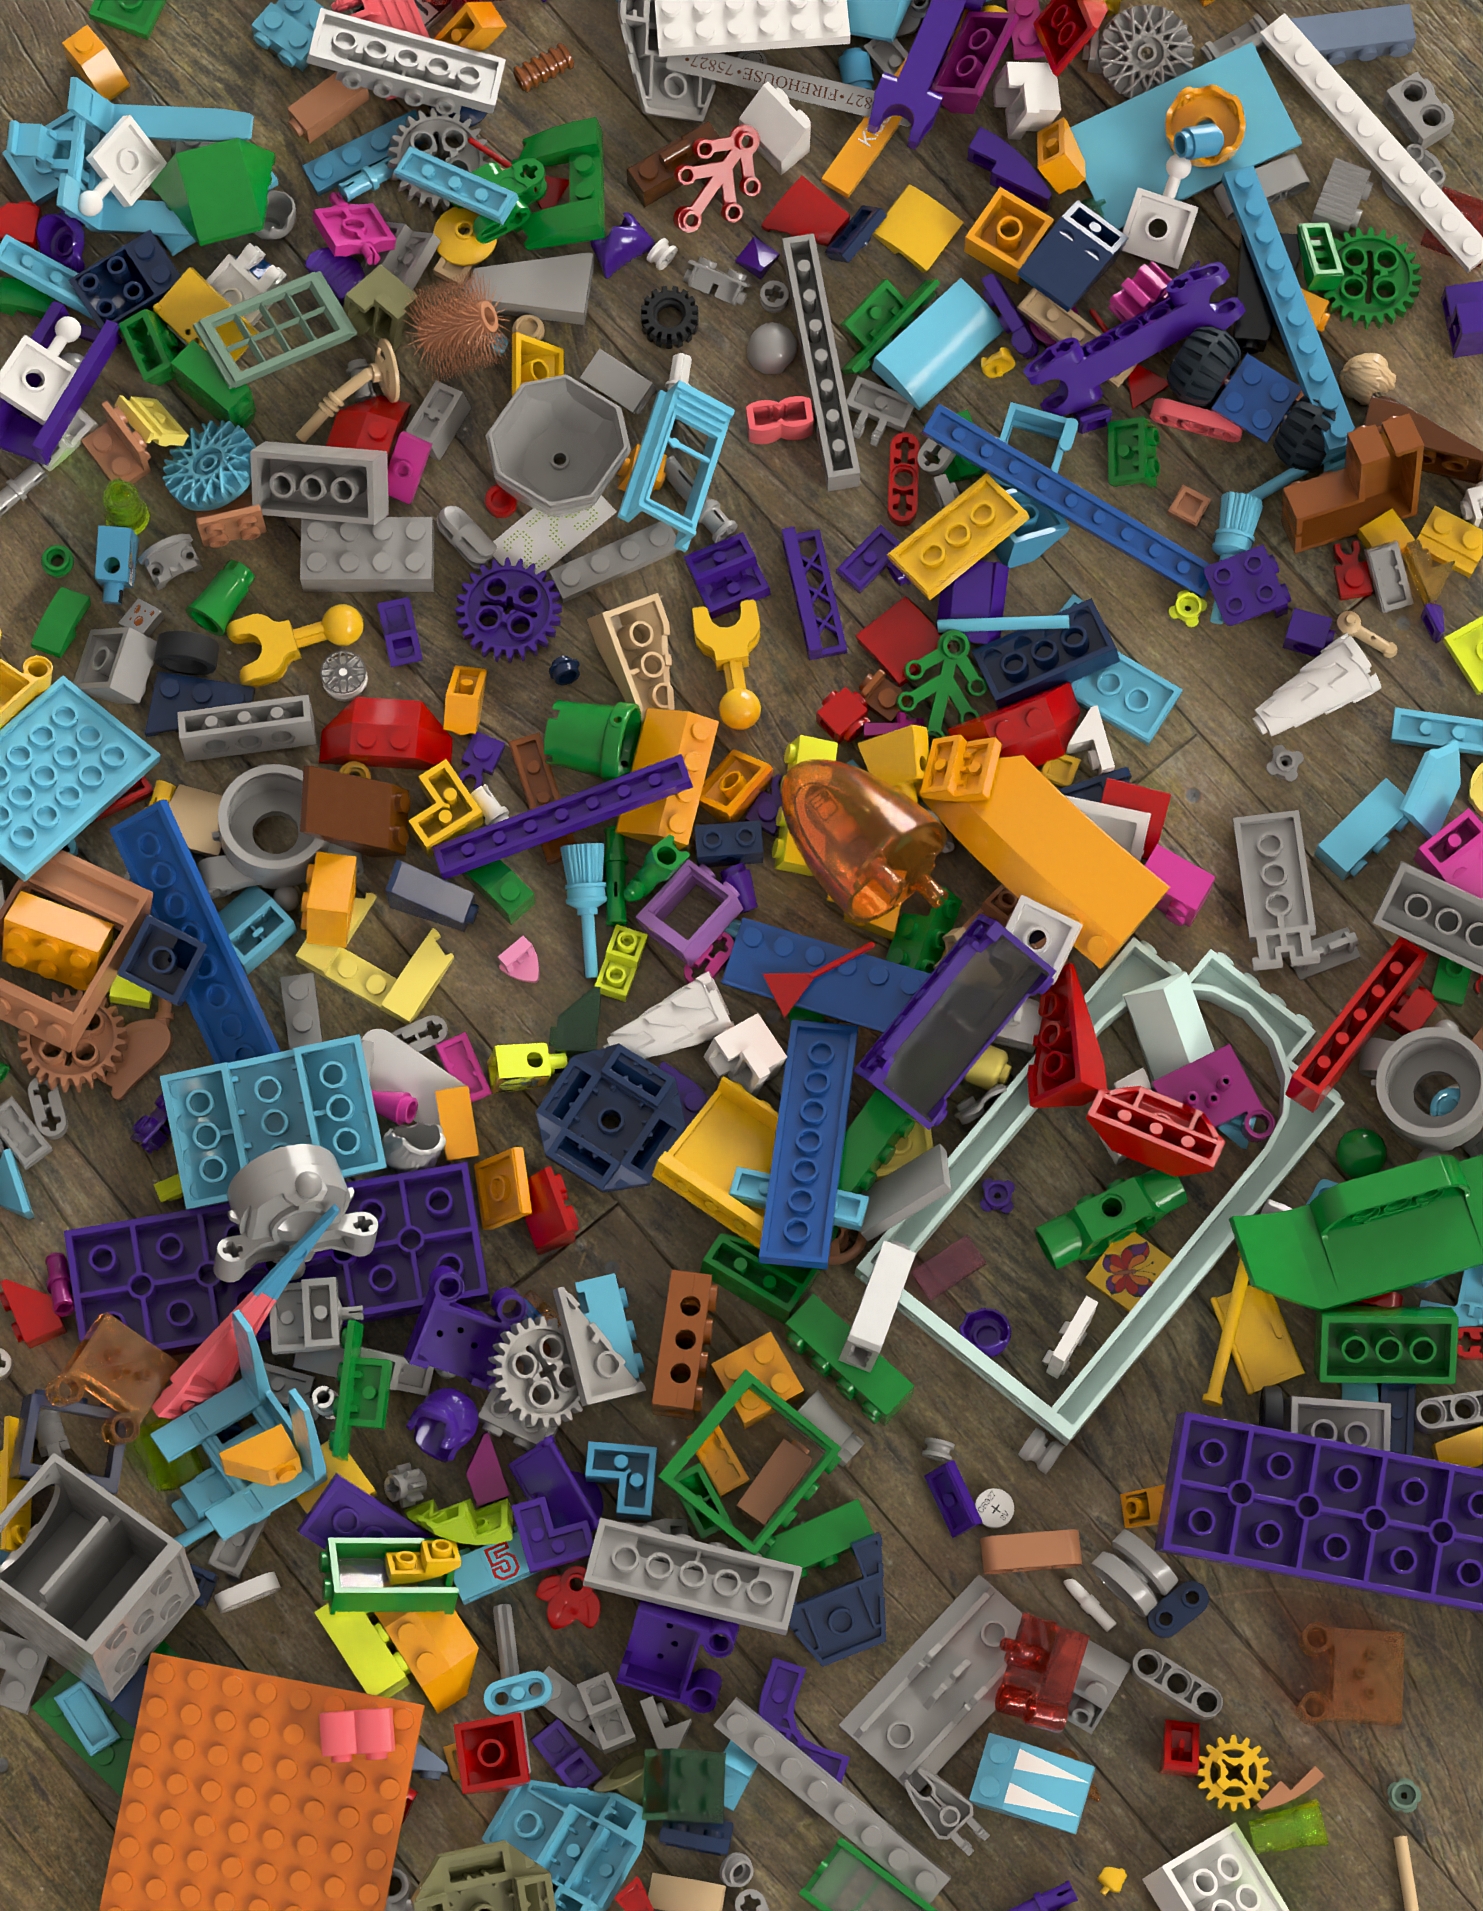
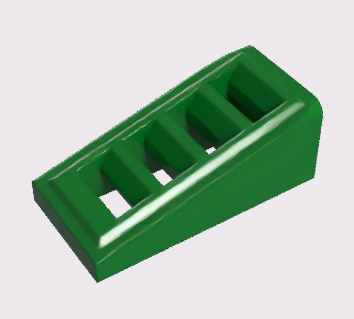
M1329 223L1298 224L1297 233L1308 290L1337 289L1344 277V272ZM1310 237H1322V240H1310ZM1324 249V251H1314V250ZM1317 262H1326V264H1317Z

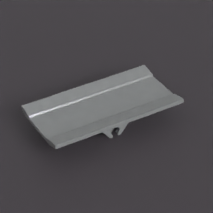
M978 1575L838 1726L868 1752L905 1789L904 1781L907 1779L920 1792L928 1782L916 1769L922 1767L937 1774L1055 1644L989 1582Z

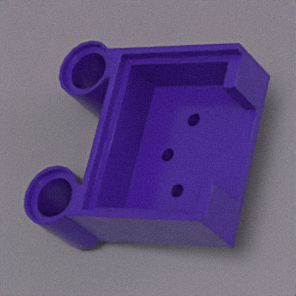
M438 1266L429 1275L430 1289L403 1357L410 1365L413 1364L425 1369L431 1366L466 1378L470 1384L491 1392L492 1389H489V1386L495 1382L496 1377L487 1375V1371L496 1369V1365L491 1363L488 1358L499 1355L492 1346L496 1343H504L500 1334L507 1331L511 1332L510 1326L521 1322L525 1318L528 1309L527 1304L516 1290L509 1287L500 1288L493 1294L491 1306L495 1312L494 1316L456 1303L455 1301L460 1299L464 1293V1281L450 1266ZM453 1277V1286L449 1290L440 1291V1282L444 1278ZM516 1299V1306L511 1312H502V1305L505 1301Z
M641 1600L616 1683L686 1704L697 1713H709L716 1706L722 1687V1679L712 1669L703 1668L692 1672L700 1644L713 1657H727L733 1651L739 1632V1624Z

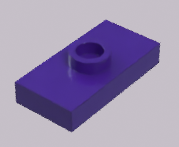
M880 524L836 569V574L860 594L891 562L887 554L901 542Z
M954 1460L946 1462L924 1475L952 1538L960 1536L983 1523Z

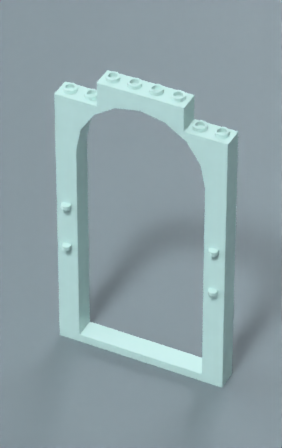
M1133 937L1084 996L1096 1038L1104 1029L1128 1011L1123 994L1183 971L1171 961L1165 962L1157 956V951L1148 942L1143 940L1139 942ZM1212 949L1208 951L1188 975L1196 1000L1209 1001L1242 1018L1268 1047L1281 1084L1278 1123L1265 1148L1052 1408L905 1289H903L896 1307L899 1312L1065 1446L1075 1437L1235 1241L1229 1218L1232 1216L1256 1215L1266 1200L1271 1197L1345 1104L1341 1100L1339 1092L1334 1088L1331 1089L1314 1113L1285 1095L1291 1076L1301 1065H1296L1294 1061L1311 1042L1316 1031L1312 1028V1023L1301 1014L1295 1015L1286 1008V1003L1283 999L1274 993L1269 995L1259 987L1260 983L1255 977L1249 973H1241L1233 966V961L1227 955L1221 952L1216 953ZM1035 1055L1006 1088L1007 1091L1001 1094L948 1157L951 1192L888 1229L856 1267L854 1275L866 1285L883 1242H901L907 1245L910 1251L917 1253L1038 1109L1031 1107L1029 1104L1027 1082L1029 1065H1034Z

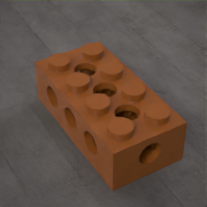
M671 1270L652 1399L653 1415L693 1420L694 1411L701 1412L704 1386L698 1384L699 1378L706 1379L709 1359L708 1352H703L704 1344L711 1345L713 1333V1319L708 1318L709 1311H716L718 1286L712 1285V1275ZM690 1308L698 1311L694 1316H687L683 1312ZM685 1341L691 1342L694 1345L687 1350L678 1347L680 1343ZM677 1375H685L689 1380L685 1383H676L673 1381V1378Z

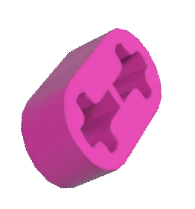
M723 931L714 941L718 944L722 940L725 941L726 953L719 951L714 958H711L710 955L714 950V946L711 944L691 967L687 964L685 965L684 978L687 984L695 980L692 978V968H701L705 961L708 963L705 972L709 971L713 979L717 977L728 963L734 946L733 938L728 933Z

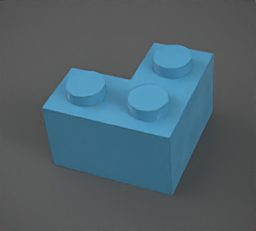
M588 1441L586 1482L619 1484L616 1511L618 1519L652 1520L657 1447Z

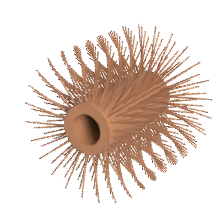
M472 275L469 281V288L467 279L465 283L464 281L462 284L460 282V286H458V282L457 288L454 285L457 298L454 294L451 296L450 291H448L453 281L451 285L450 282L446 284V292L443 286V292L441 288H436L434 295L433 292L431 293L432 297L430 294L426 295V298L425 295L423 296L427 310L423 305L422 298H420V303L423 307L422 310L419 306L421 315L419 313L418 315L420 319L415 313V316H413L419 321L418 327L410 325L418 329V333H412L419 336V339L414 342L420 340L421 345L418 347L419 349L421 346L424 347L423 355L427 352V361L428 352H430L431 362L429 360V364L431 363V371L433 358L436 367V356L440 374L442 372L441 362L443 364V373L445 370V373L448 374L447 366L448 370L452 369L451 375L454 368V373H456L459 369L455 361L456 355L460 369L462 365L464 367L463 372L465 375V368L467 363L468 366L470 365V361L473 363L474 360H477V366H479L482 358L484 362L485 358L487 359L490 355L491 358L493 357L490 345L494 351L493 343L497 347L495 338L502 349V344L499 342L496 334L501 340L502 335L496 330L498 326L506 329L498 324V319H506L497 317V313L501 311H495L494 308L497 306L493 307L491 298L489 300V289L488 300H486L485 285L482 295L481 277L480 282H478L480 294L477 286L475 291L473 289V283H471ZM430 297L432 298V301H434V306L430 301ZM485 344L487 345V347H488V349H489V350H488V351H489V355H488L487 352H486V349H487V348H486ZM482 347L485 350L486 356L482 352ZM478 348H479L480 351H481V354H480V355H481V358H480V356H479V354H478V353H479ZM458 353L462 357L463 363L461 362V358L459 359ZM443 357L446 361V368L444 366Z

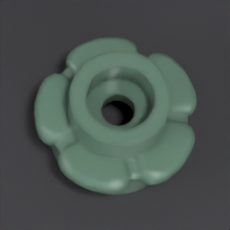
M1401 1778L1397 1783L1393 1782L1388 1787V1803L1392 1809L1410 1813L1417 1808V1802L1421 1800V1791L1412 1780ZM1403 1792L1406 1793V1794H1407V1798H1406V1799H1402V1798H1401V1793H1403Z

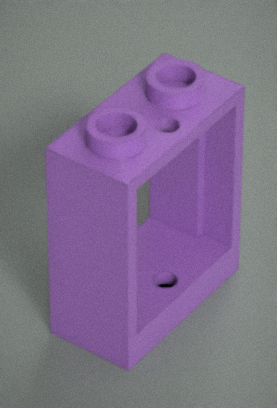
M688 859L640 911L636 919L646 934L691 967L740 914L743 907L737 898L740 895L739 892L726 881L721 884L715 879V874L707 866L701 864L698 867ZM697 884L722 904L689 940H686L665 924L663 920Z

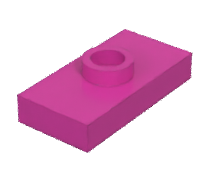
M405 431L400 433L388 466L389 496L407 504L413 502L433 445L432 443Z
M466 1032L435 1045L446 1072L463 1084L468 1085L471 1103L492 1095Z

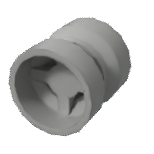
M1036 1427L1021 1448L1018 1456L1025 1461L1031 1460L1035 1462L1037 1469L1046 1475L1065 1446L1058 1441L1050 1442L1046 1438L1045 1432Z

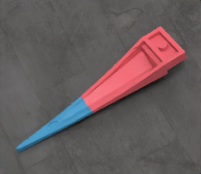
M336 1204L331 1206L170 1377L173 1383L163 1390L160 1398L151 1406L158 1417L175 1420L231 1385L240 1367L232 1313L239 1309L251 1325L256 1337L275 1302L300 1264L339 1214L340 1210Z

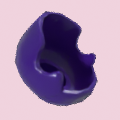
M981 1308L974 1312H969L966 1314L961 1326H959L960 1334L989 1358L1003 1352L1011 1339L1012 1329L1009 1321L996 1309Z

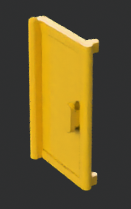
M189 267L160 302L153 306V311L187 344L194 340L205 349L193 328V324L232 305L193 267ZM243 316L240 317L251 336L260 333ZM234 320L215 328L226 347L244 340ZM249 345L229 352L235 362L247 350Z
M1251 1285L1247 1286L1231 1354L1247 1394L1252 1395L1261 1391L1263 1386H1274L1289 1379L1297 1378L1305 1374V1371L1275 1297L1251 1287ZM1231 1293L1210 1299L1222 1330Z

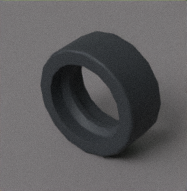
M177 630L160 633L157 638L154 661L163 669L175 673L207 675L216 670L219 644L211 637L200 633Z

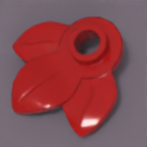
M572 1566L562 1575L547 1576L538 1585L535 1596L549 1602L547 1618L552 1629L556 1630L566 1627L576 1618L590 1629L597 1623L601 1611V1602L594 1593V1588L583 1586L577 1590L571 1586L572 1578L577 1577L582 1582L584 1581L587 1568Z

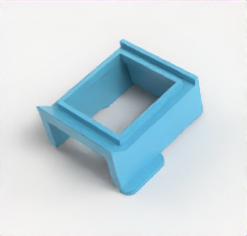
M1011 402L1001 436L998 439L1008 444L1012 428L1015 427L1059 440L1051 470L1058 474L1064 451H1069L1072 448L1078 428V421L1074 418H1066ZM990 475L1004 490L1012 489L1011 486Z

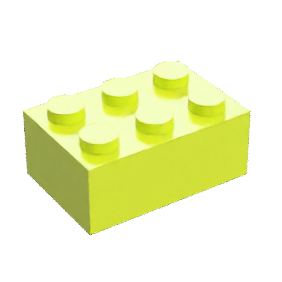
M328 1603L314 1612L367 1694L390 1698L410 1684L406 1676L411 1671L398 1651L391 1654L387 1648L393 1643L381 1624L378 1622L373 1626L369 1620L374 1615L373 1612L335 1611V1615H330Z

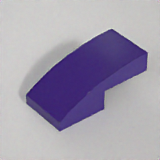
M406 597L377 603L391 667L423 661L410 598Z
M555 1718L530 1739L567 1787L586 1788L602 1775L558 1718Z

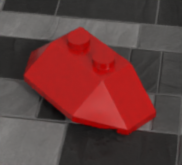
M378 395L340 409L337 412L326 446L387 451V464L389 466L411 404L400 400L391 403L385 396Z
M1067 681L951 727L947 731L949 736L961 734L966 741L996 737L1002 744L999 758L1025 755L1035 767H1038L1047 761H1053L1065 755L1081 711L1071 684Z
M356 697L322 729L319 764L345 765L348 762L356 761L368 767L429 770L445 759L451 765L453 738L446 730H443L441 723L422 701Z
M1142 1086L1123 1087L1110 1091L1108 1089L1099 1090L1086 1117L1112 1151L1174 1177L1213 1171L1225 1145L1224 1139L1218 1135L1215 1127L1203 1111Z

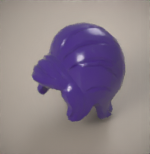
M441 1388L430 1393L422 1401V1404L413 1411L406 1428L411 1431L415 1426L414 1440L418 1447L429 1456L446 1463L447 1461L454 1460L456 1452L474 1436L479 1422L478 1411L472 1399L455 1388Z

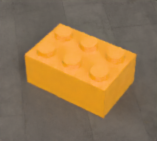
M20 891L4 918L2 961L14 967L40 974L44 978L65 983L77 990L86 991L112 948L114 924Z

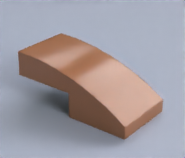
M1314 1766L1291 1790L1282 1781H1279L1253 1809L1259 1813L1281 1807L1303 1795L1325 1775Z

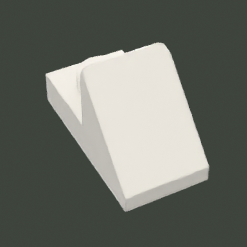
M1097 705L1091 707L1068 743L1066 754L1091 749V751H1088L1090 767L1092 770L1097 769L1098 775L1114 771L1115 765Z

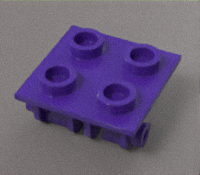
M163 1093L155 1101L154 1104L157 1108L150 1116L143 1115L132 1128L135 1133L130 1139L142 1143L140 1146L149 1154L154 1150L158 1152L168 1139L158 1130L159 1128L171 1136V1131L163 1124L165 1121L169 1122Z

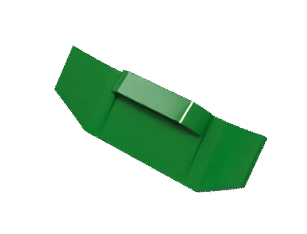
M1483 1154L1462 1161H1458L1457 1158L1450 1155H1437L1339 1183L1320 1193L1310 1204L1269 1214L1230 1217L1229 1222L1251 1287L1294 1304L1323 1312L1483 1265Z

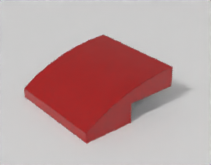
M905 596L855 636L857 642L878 661L880 669L899 687H902L909 681L903 674L904 665L911 660H919L936 650L941 633H938V630L928 618ZM911 664L909 667L910 674L916 676L919 673V668Z
M1107 777L1100 803L1151 813L1143 848L1144 854L1141 856V859L1148 860L1159 843L1171 794Z

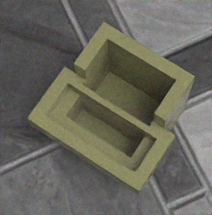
M379 264L345 295L343 310L357 331L359 338L368 331V334L377 342L381 338H387L393 351L401 346L403 332L411 326L410 324L414 323V320L407 313L409 312L415 316L416 310L412 305L414 303L417 307L415 299L419 295L414 294L413 290Z

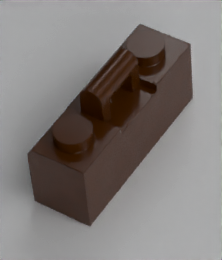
M709 121L627 168V183L644 208L684 185L678 183L674 177L675 169L679 165L696 166L723 160L725 151L714 152L707 159L697 157L693 153V144L697 139L712 140L720 138ZM706 143L700 146L701 154L707 151ZM687 169L681 174L683 181L689 176Z

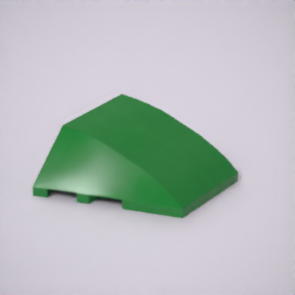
M240 138L175 153L150 184L151 190L164 200L169 211H173L177 215L182 226L200 246L261 231L264 228L268 205L267 194L268 188L272 183L271 171L272 166L275 165L276 156L274 152Z

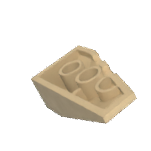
M659 594L647 596L588 618L587 621L598 651L626 703L639 705L641 727L647 708L675 710L674 690L670 685L669 666L672 665L671 654L668 653L667 637L670 635V625Z

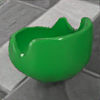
M1362 1127L1346 1132L1339 1140L1335 1152L1338 1166L1348 1176L1353 1178H1360L1379 1172L1387 1159V1148L1383 1138L1374 1130Z

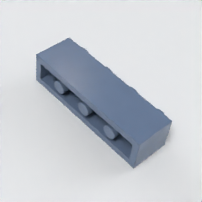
M1410 4L1290 19L1330 65L1342 64L1346 60L1353 59L1370 61L1377 56L1385 55L1402 57L1412 52L1416 41Z

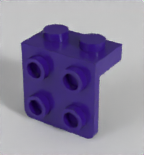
M1264 544L1208 565L1204 569V575L1223 622L1227 626L1236 625L1270 611H1273L1275 618L1288 614V602H1291L1289 591L1285 583H1279L1276 573H1279L1277 562L1273 554H1267Z

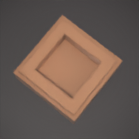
M1182 485L1167 515L1196 530L1212 499Z

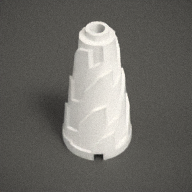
M1348 633L1322 649V654L1302 667L1300 673L1273 692V696L1255 709L1257 716L1252 718L1262 735L1268 733L1270 736H1274L1293 726L1297 728L1323 713L1327 715L1352 701L1356 703L1381 689L1376 673L1372 676L1368 674L1371 672L1370 667L1372 665L1351 635L1348 636Z
M708 971L699 975L693 982L676 990L662 1002L649 1008L637 1019L610 1033L611 1036L607 1038L608 1044L603 1047L606 1048L607 1046L619 1043L643 1059H647L652 1056L667 1054L682 1048L705 1043L735 1025L733 1021H730L728 1016L730 1014L714 979L711 978V973Z

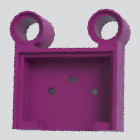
M1230 1044L1150 1084L1152 1091L1203 1111L1215 1129L1243 1115L1241 1132L1245 1139L1250 1142L1258 1143L1265 1140L1274 1129L1275 1121L1273 1115L1261 1105ZM1257 1117L1265 1122L1266 1131L1261 1134L1252 1131L1249 1125L1251 1118Z

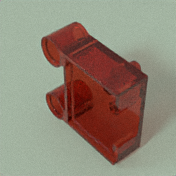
M1023 1612L1015 1640L1004 1637L1000 1642V1649L1006 1652L1004 1661L1007 1667L1002 1684L996 1693V1711L1021 1718L1025 1725L1053 1733H1060L1067 1722L1069 1704L1090 1635L1059 1626L1053 1620Z

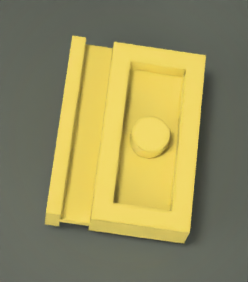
M119 395L115 407L118 406L129 421L128 423L141 435L146 443H150L152 440L164 447L169 445L184 446L188 434L157 399L131 396L129 400H126L124 396Z

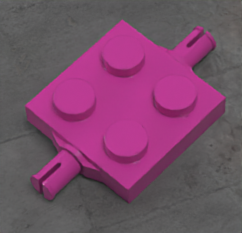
M334 192L329 196L332 207L313 210L312 221L334 256L347 257L353 254H362L369 265H372V262L375 265L380 261L378 253L395 250L396 238L374 203L348 204L342 198L341 193L337 192L336 195Z

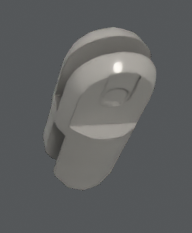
M447 506L440 511L436 519V526L473 569L481 571L480 565L487 566L488 561L491 560L493 553L497 550L496 544L459 507Z

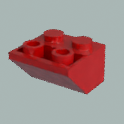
M551 1166L546 1167L527 1178L532 1213L524 1216L537 1255L575 1243L574 1232L579 1231V1223L572 1204L565 1206L564 1203L568 1197L561 1174L554 1175Z

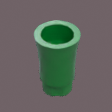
M233 559L229 560L224 568L218 571L202 593L186 607L187 615L198 626L209 633L223 636L233 614L248 593V588L253 583L255 575L241 562Z

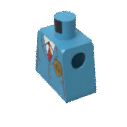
M98 525L95 580L101 586H104L103 603L121 605L124 588L134 587L139 537L131 528ZM120 566L116 573H111L114 567Z

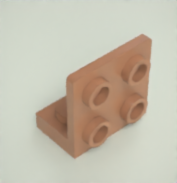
M105 401L101 405L107 422L83 438L81 443L120 494L151 472L148 463L151 456L146 450L147 444L137 431L132 433L127 425L129 421L118 406L113 409L108 401Z
M252 493L239 496L231 503L218 509L195 511L196 523L204 547L218 548L227 545L231 540L240 538L242 540H253L262 533L267 532L260 505L252 506Z

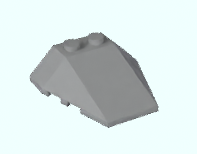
M618 0V19L643 114L702 123L716 88L714 85L716 80L666 68L668 56L659 57L654 0Z

